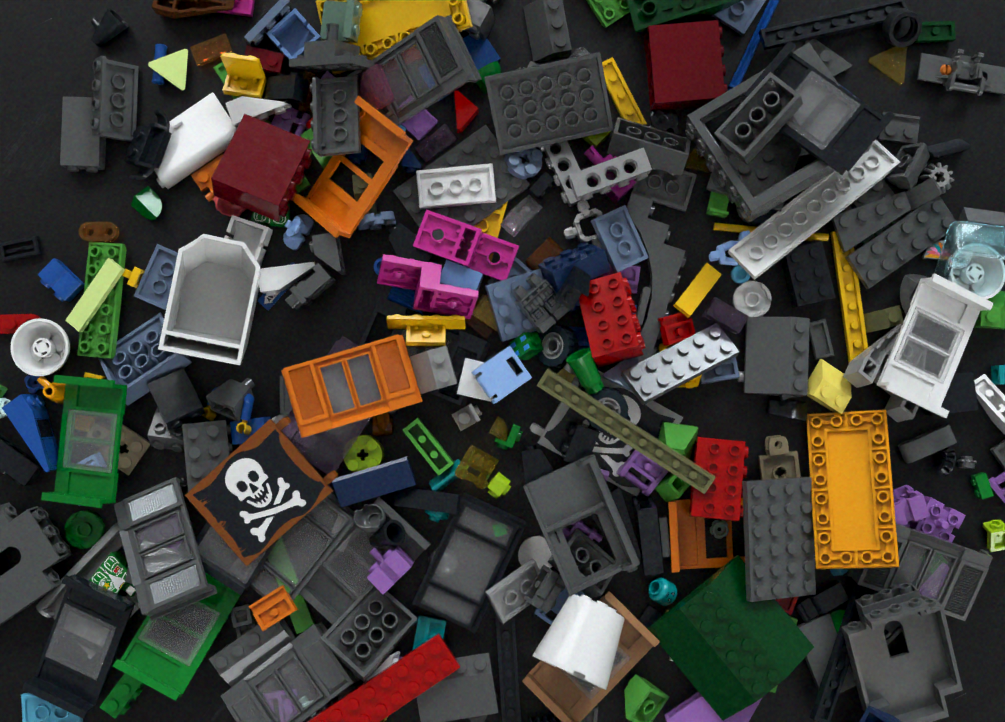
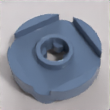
M531 148L505 154L504 162H506L508 171L513 176L519 179H527L528 177L536 176L540 171L543 155L540 150ZM521 158L526 159L527 162L522 163V162H521V161H522Z
M383 211L381 214H366L359 223L358 230L369 228L370 230L382 229L381 225L384 224L385 226L396 225L394 212Z

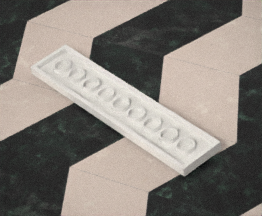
M875 140L869 151L861 156L849 172L846 170L843 175H840L835 171L808 187L785 205L781 212H776L730 248L728 254L755 280L895 170L900 161Z

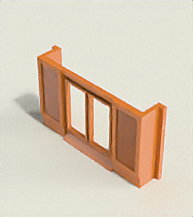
M360 96L356 98L354 103L362 108L360 113L361 144L384 162L374 177L370 178L345 157L346 154L334 155L307 197L296 194L293 200L335 238H338L339 235L347 238L351 237L364 215L369 212L398 168L399 162L413 142L403 129ZM340 162L369 184L358 201L330 179Z
M690 499L669 501L672 573L680 572V569L721 568L734 558L731 521L725 520L729 529L726 536L727 557L706 558L704 518L689 517ZM740 556V558L745 562V556Z

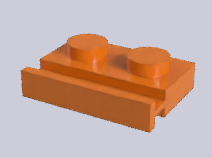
M284 585L248 606L252 610L262 631H265L298 610L289 593L285 590Z

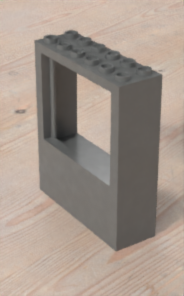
M810 43L794 51V54L838 84ZM764 70L687 115L685 131L687 138L690 141L693 140L696 144L695 149L697 153L706 159V166L709 171H714L719 186L721 188L724 187L728 192L726 195L732 204L735 203L738 207L737 212L742 219H746L748 223L835 172L834 169L817 158L753 197L705 126V123L746 99L744 94ZM811 80L800 93L803 105L790 120L801 126L828 94V91ZM834 96L806 131L823 143L851 110V107Z

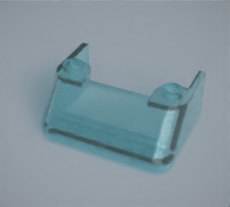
M966 221L953 222L948 228L934 273L948 280L951 269L966 267L970 263L972 256L1005 260V227Z

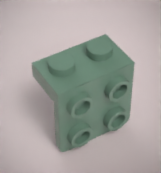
M347 0V2L325 1L320 32L321 38L326 40V24L336 23L339 24V41L357 43L360 34L359 25L362 15V4L358 0Z

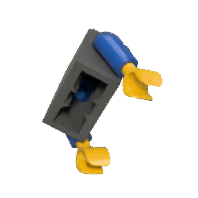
M246 378L242 383L229 379L222 385L213 388L212 392L206 396L208 407L204 408L205 414L202 416L213 421L216 418L217 412L238 422L241 419L242 422L237 424L236 430L242 434L244 429V434L249 435L251 427L247 423L250 421L255 400L251 390L255 386L254 382L249 378Z

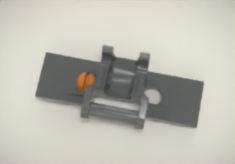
M956 49L952 53L951 58L925 53L920 54L917 80L943 84V86H946V91L957 90L975 93L976 96H981L983 91L1005 95V67L980 63L984 53L977 52L971 57L962 55L964 53L963 49ZM955 79L971 81L972 85L955 82Z

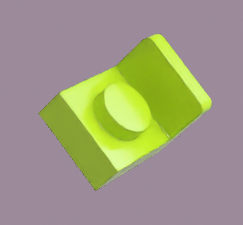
M1002 520L984 522L983 528L987 531V549L990 552L1005 550V523Z

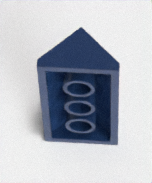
M404 457L338 477L332 483L340 506L345 507L416 485V476L408 458Z

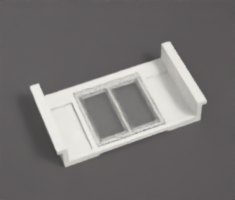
M932 274L930 278H921L893 349L877 382V386L943 418H947L949 411L942 408L941 405L980 311L991 310L993 303L937 274Z

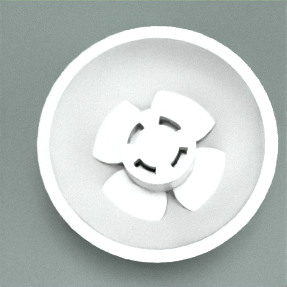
M969 244L960 248L952 256L948 264L947 276L949 281L985 299H989L995 296L1004 285L1005 265L1000 255L989 246Z
M38 318L23 323L16 330L11 340V355L15 364L23 372L33 376H46L58 371L66 363L70 354V341L66 332L57 323L48 319Z

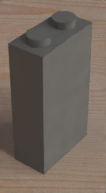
M63 97L60 165L69 172H79V169H86V172L97 173L98 170H105L106 138L93 136L92 129L90 128V122L93 118V110L91 109L93 97Z

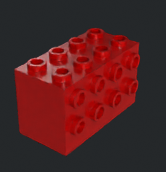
M621 272L590 280L589 296L581 294L579 297L592 357L598 367L643 356L642 349L646 348L641 332H638L641 330L635 313L637 311L631 296V287L627 277L623 278Z
M696 438L693 462L713 474L716 478L705 494L691 486L689 517L739 521L743 517V505H741V498H743L742 480L747 475V466H744V460L748 458V447L745 446V441Z

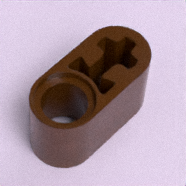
M549 237L528 257L525 263L532 270L539 269L538 264L544 262L543 260L548 257L560 255L563 249Z

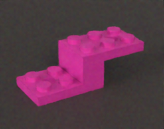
M427 209L413 244L415 248L448 259L451 262L500 281L508 279L519 249L518 245L485 234L480 228ZM442 230L444 233L443 238L435 240L433 238L434 231ZM498 253L500 260L497 263L490 262V254Z
M383 254L377 284L415 290L413 309L449 316L460 315L470 319L479 291L470 288L440 284L442 267L440 264Z

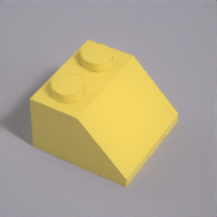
M820 359L808 379L807 396L828 410L842 414L852 398L851 383L843 377L844 373L823 359Z

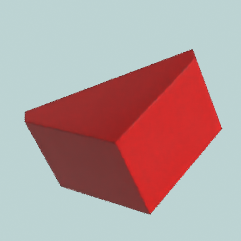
M454 91L457 132L462 133L478 115L479 108L459 91Z

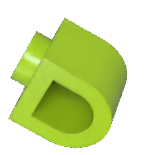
M497 472L486 486L489 488L488 493L495 499L500 497L501 494L505 495L511 488L509 485L511 481L500 472Z

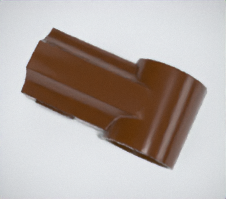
M389 412L373 416V436L393 435V418H390Z

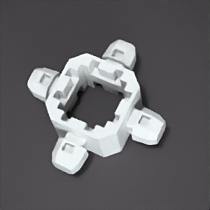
M579 201L577 208L581 213L576 215L573 222L574 228L571 226L564 230L565 238L573 239L577 235L580 242H591L593 245L603 249L597 234L585 237L579 221L591 216L596 218L602 216V212L596 208L589 210L590 207L587 201Z

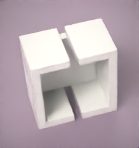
M232 215L227 232L234 235V238L232 239L227 235L224 238L244 242L261 266L266 253L263 247H268L273 230L261 224Z

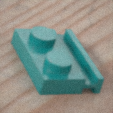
M419 615L413 650L438 633L443 639L447 620Z

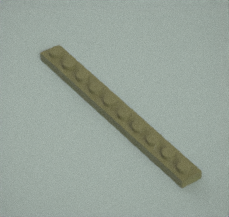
M550 369L546 370L538 382L537 386L703 494L706 493L716 477Z

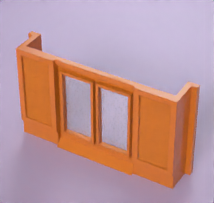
M399 334L281 370L301 438L423 402L403 335Z

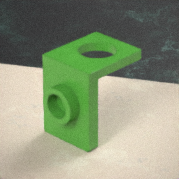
M711 191L706 214L720 218L727 217L729 215V212H727L728 197Z

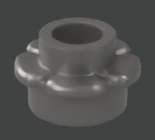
M961 456V459L957 460L958 468L975 469V463H977V461L973 460L972 456Z

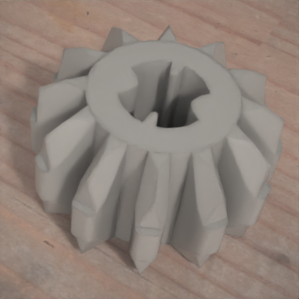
M941 162L935 165L933 163L929 164L928 168L922 171L924 175L919 177L922 181H926L931 177H934L935 180L937 178V184L943 194L952 187L950 183L954 181L949 176L953 174V171L948 172V165L942 167Z

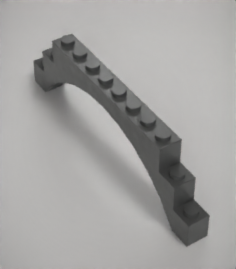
M631 193L626 208L649 257L647 258L651 288L645 321L640 330L646 348L642 349L644 355L637 357L639 363L656 354L657 347L654 346L656 340L661 338L659 328L661 323L658 321V318L668 316L669 311L666 309L668 303L671 304L674 299L675 293L672 291L674 285L677 286L681 275L678 272L680 267H684L687 257L684 256L685 250L664 244V242H668L671 231H668L670 225L648 218V216L652 217L654 212L653 200Z

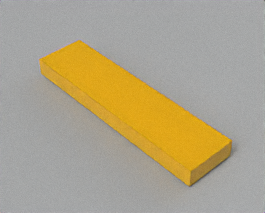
M614 58L603 61L606 88L621 118L647 125Z

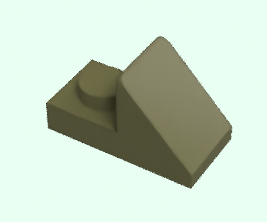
M900 305L863 314L866 333L897 326L904 322Z

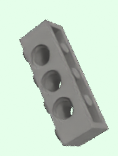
M568 141L540 146V151H544L547 156L545 158L547 167L549 169L552 168L555 174L553 179L556 186H560L562 189L560 194L565 204L568 203L569 207L582 201L581 199L576 200L573 190L566 186V182L569 181V175L581 171ZM557 146L560 148V153L553 154L550 148ZM565 163L568 166V170L560 171L558 165Z
M643 147L570 174L568 179L576 200L586 201L593 198L592 194L598 192L605 194L611 191V187L617 185L619 188L630 184V180L636 178L637 181L643 180L648 177L652 168ZM631 165L634 168V172H625L624 166ZM613 172L616 178L608 180L605 173ZM590 178L595 179L597 186L590 187L587 184V180Z

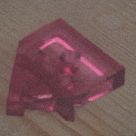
M376 64L363 72L360 87V97L376 109H382L396 101L381 64Z

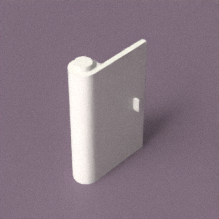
M213 92L169 121V132L172 135L160 167L154 169L158 176L156 180L162 188L170 189L227 149L237 126L232 124L231 118Z

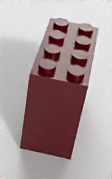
M718 20L648 26L644 36L650 112L652 110L669 111L670 109L700 108L727 92V84H724L723 79L726 75L725 65H722L724 47L720 45L722 27L719 26Z
M244 114L211 178L214 196L280 222L281 217H285L288 212L289 206L287 205L289 201H293L296 196L297 190L295 189L297 185H301L305 174L303 172L305 168L309 169L312 158L310 156L312 149H310V140Z

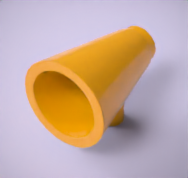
M40 376L37 381L44 387V396L57 404H63L65 384L50 383L44 376Z

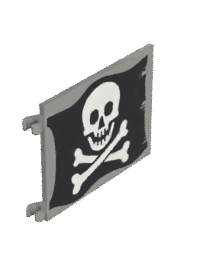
M566 363L565 370L575 375L572 368ZM599 371L604 387L617 390L624 396L628 405V417L626 419L655 438H659L662 422L680 424L682 421V416L653 400L642 405L634 392L604 379V373ZM575 375L571 384L586 393ZM560 402L545 429L536 423H532L530 429L531 432L540 436L538 444L562 456L560 451L563 443H567L569 439L568 430L570 426L574 425L575 421L589 426L591 424L588 423L586 417ZM599 431L600 434L591 455H595L600 469L609 471L607 481L637 496L641 489L625 477H620L616 474L619 467L626 462L635 449L611 433ZM633 467L628 470L641 481L646 482L647 478Z

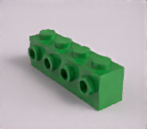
M124 673L100 708L114 719L120 714L124 716L131 707L129 703L132 699L136 700L143 691L141 687L144 683Z

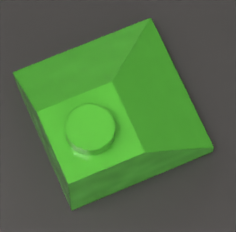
M999 291L995 296L986 299L992 302L993 306L991 310L980 311L974 328L1005 330V291Z
M662 422L658 440L691 460L699 427Z
M635 674L629 680L624 690L626 718L632 722H653L669 699V696L645 678Z

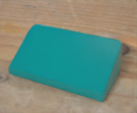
M459 459L454 461L455 463L442 474L435 476L429 481L433 491L440 492L467 471Z

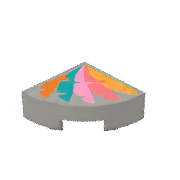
M944 240L937 241L926 248L922 259L943 260Z

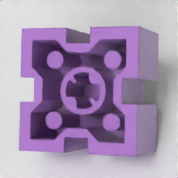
M909 485L893 489L895 521L897 524L911 528L909 521L918 523L923 521L925 517L930 516L922 493L917 490L914 491Z
M924 496L930 516L925 517L923 521L918 523L910 521L911 528L953 542L955 536L951 533L954 528H960L966 515L953 508L945 507V504L931 497Z
M392 546L384 555L376 548H373L369 553L377 561L368 570L370 574L367 576V579L384 594L412 567L415 561L400 546L396 548Z

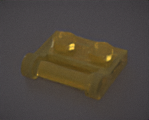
M471 444L458 465L455 476L474 483L479 489H485L488 485L487 480L499 460ZM470 466L480 471V475L477 477L467 471L468 467Z

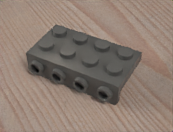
M106 56L95 58L92 65L94 71V80L92 82L94 95L91 101L93 118L90 122L93 136L127 142L132 141L137 121L139 66L108 60Z
M357 75L319 79L317 76L312 77V83H310V91L313 95V101L310 103L311 112L313 113V120H311V129L313 131V139L311 140L312 150L320 157L361 153L360 107L354 103L356 98L360 96L359 77Z
M226 420L182 424L188 492L224 461L229 454L233 453L232 443H228L227 436L231 435L230 423L226 424Z

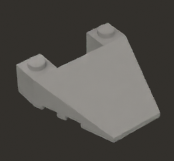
M899 324L851 360L843 377L856 388L872 384L873 381L877 384L902 325ZM908 339L901 359L925 370L927 348ZM883 389L890 395L884 410H886L891 418L896 422L914 419L919 408L918 405Z

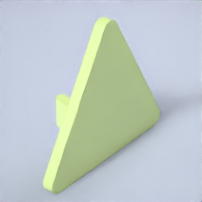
M187 49L148 63L151 69L181 91L185 90Z

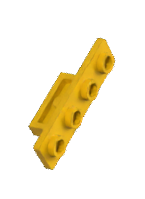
M394 314L387 316L386 319L388 329H407L406 346H446V329L466 328L465 316L460 315L421 316L415 314L412 316H402Z

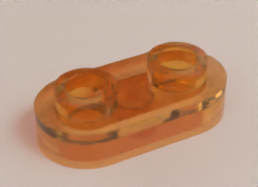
M85 222L79 228V235L88 242H112L118 238L119 228L111 222ZM93 229V234L89 236V230ZM109 229H112L111 235L107 234Z

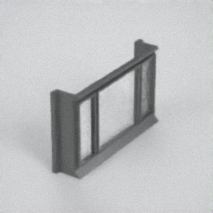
M330 493L280 537L250 587L264 597L284 585L285 590L294 601L349 529L355 524L353 520L355 511L348 506L341 507L338 498L333 493ZM238 557L229 570L244 580L254 564L250 563L246 566Z

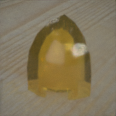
M498 415L489 433L506 441L508 436L507 425Z

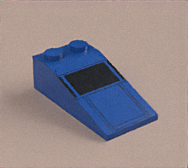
M21 394L3 406L2 409L44 471H57L59 450L48 411L44 406L45 401L41 396H37V394Z

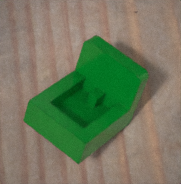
M513 424L507 441L496 437L494 441L497 442V446L505 450L508 447L513 448L515 441L519 442L523 433L520 431L521 426Z

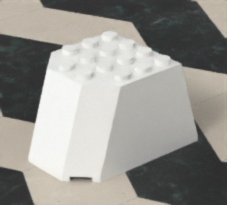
M202 234L178 250L158 347L159 350L241 365L248 346L260 282V265L244 242Z

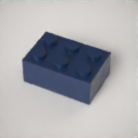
M588 242L580 243L577 245V248L572 250H564L560 253L561 255L556 257H548L543 260L544 262L538 264L543 279L547 280L557 293L573 266L589 274L590 280L611 271L605 250Z

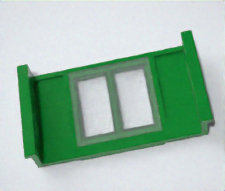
M54 375V383L65 384L55 490L54 492H42L41 500L102 508L103 504L116 503L117 471L127 385L115 384V380Z
M205 573L208 584L216 586L217 594L156 620H151V617L147 616L120 660L117 659L113 667L177 701L178 697H182L241 595Z

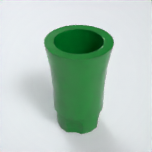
M590 348L581 349L567 357L566 362L572 368L588 395L602 390L604 385Z

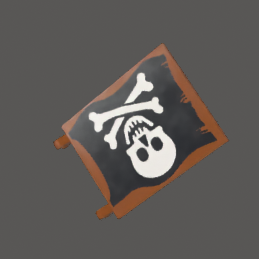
M288 416L282 418L277 424L272 419H269L185 494L188 500L246 566L333 492L329 484L338 477V473L333 470L322 478L282 432L292 422Z

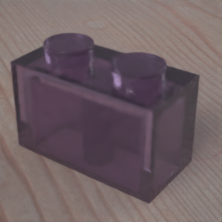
M716 297L711 299L702 315L734 334L741 332L749 317Z

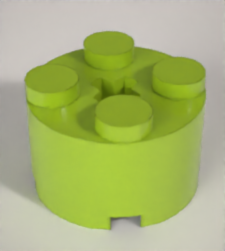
M360 435L348 441L344 448L343 459L350 471H361L380 465L384 459V448L373 436ZM363 449L365 453H368V456L365 457V460L362 456H360V452H362Z

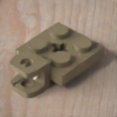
M98 422L90 429L87 437L110 440L111 426L104 422ZM122 424L120 445L127 444L129 452L121 453L119 451L118 469L129 476L151 444L147 439ZM97 445L100 447L98 452H101L104 460L108 462L109 446Z
M781 435L767 436L764 442L766 455H758L761 480L801 477L798 452L789 451L786 437ZM779 467L785 471L780 478L775 474Z

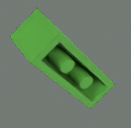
M420 418L415 419L403 429V432L438 476L455 463Z

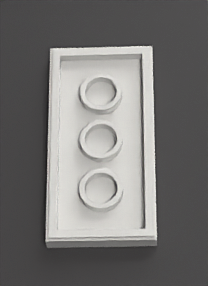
M493 163L416 171L420 210L496 202Z

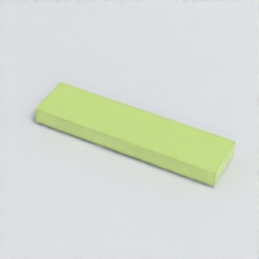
M108 258L65 321L78 332H83L125 269L113 259Z

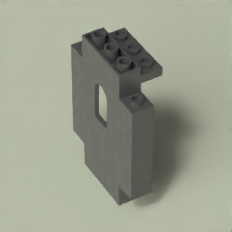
M9 502L0 505V553L10 546L16 547L21 553L20 562L0 576V626L62 584L58 573L53 570L52 566L73 555L70 551V546L63 540L59 529L53 525L49 519V514L42 507L36 506L27 509L18 516L16 509Z
M902 583L899 587L883 589L879 593L863 595L861 598L856 599L855 603L860 621H853L842 626V631L862 710L865 712L868 706H872L893 715L902 722H933L949 717L944 696L962 691L963 688L943 605L935 598L923 600L919 590L912 583ZM890 621H898L902 626L907 652L890 657L884 627Z

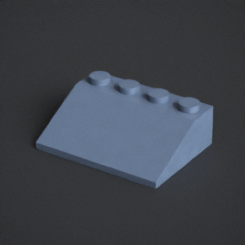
M161 312L118 340L116 354L113 359L98 357L108 380H115V384L127 385L126 405H130L148 393V383L185 368L192 363L188 355L158 349L165 318Z

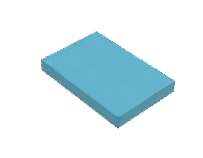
M23 693L21 695L22 722H83V718L31 693Z

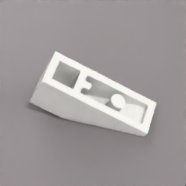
M308 262L260 269V292L266 294V296L278 295V292L284 291L314 271L312 267L317 263Z
M984 374L974 380L977 399L992 422L1005 435V395Z

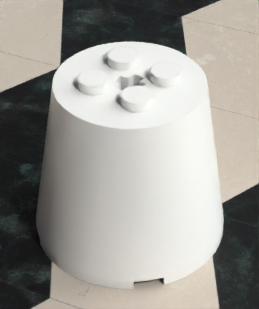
M573 594L565 601L536 648L533 657L554 667H559L577 678L606 690L625 618L616 613L617 610L608 607L607 604L601 601H593L590 597L583 594L581 596Z

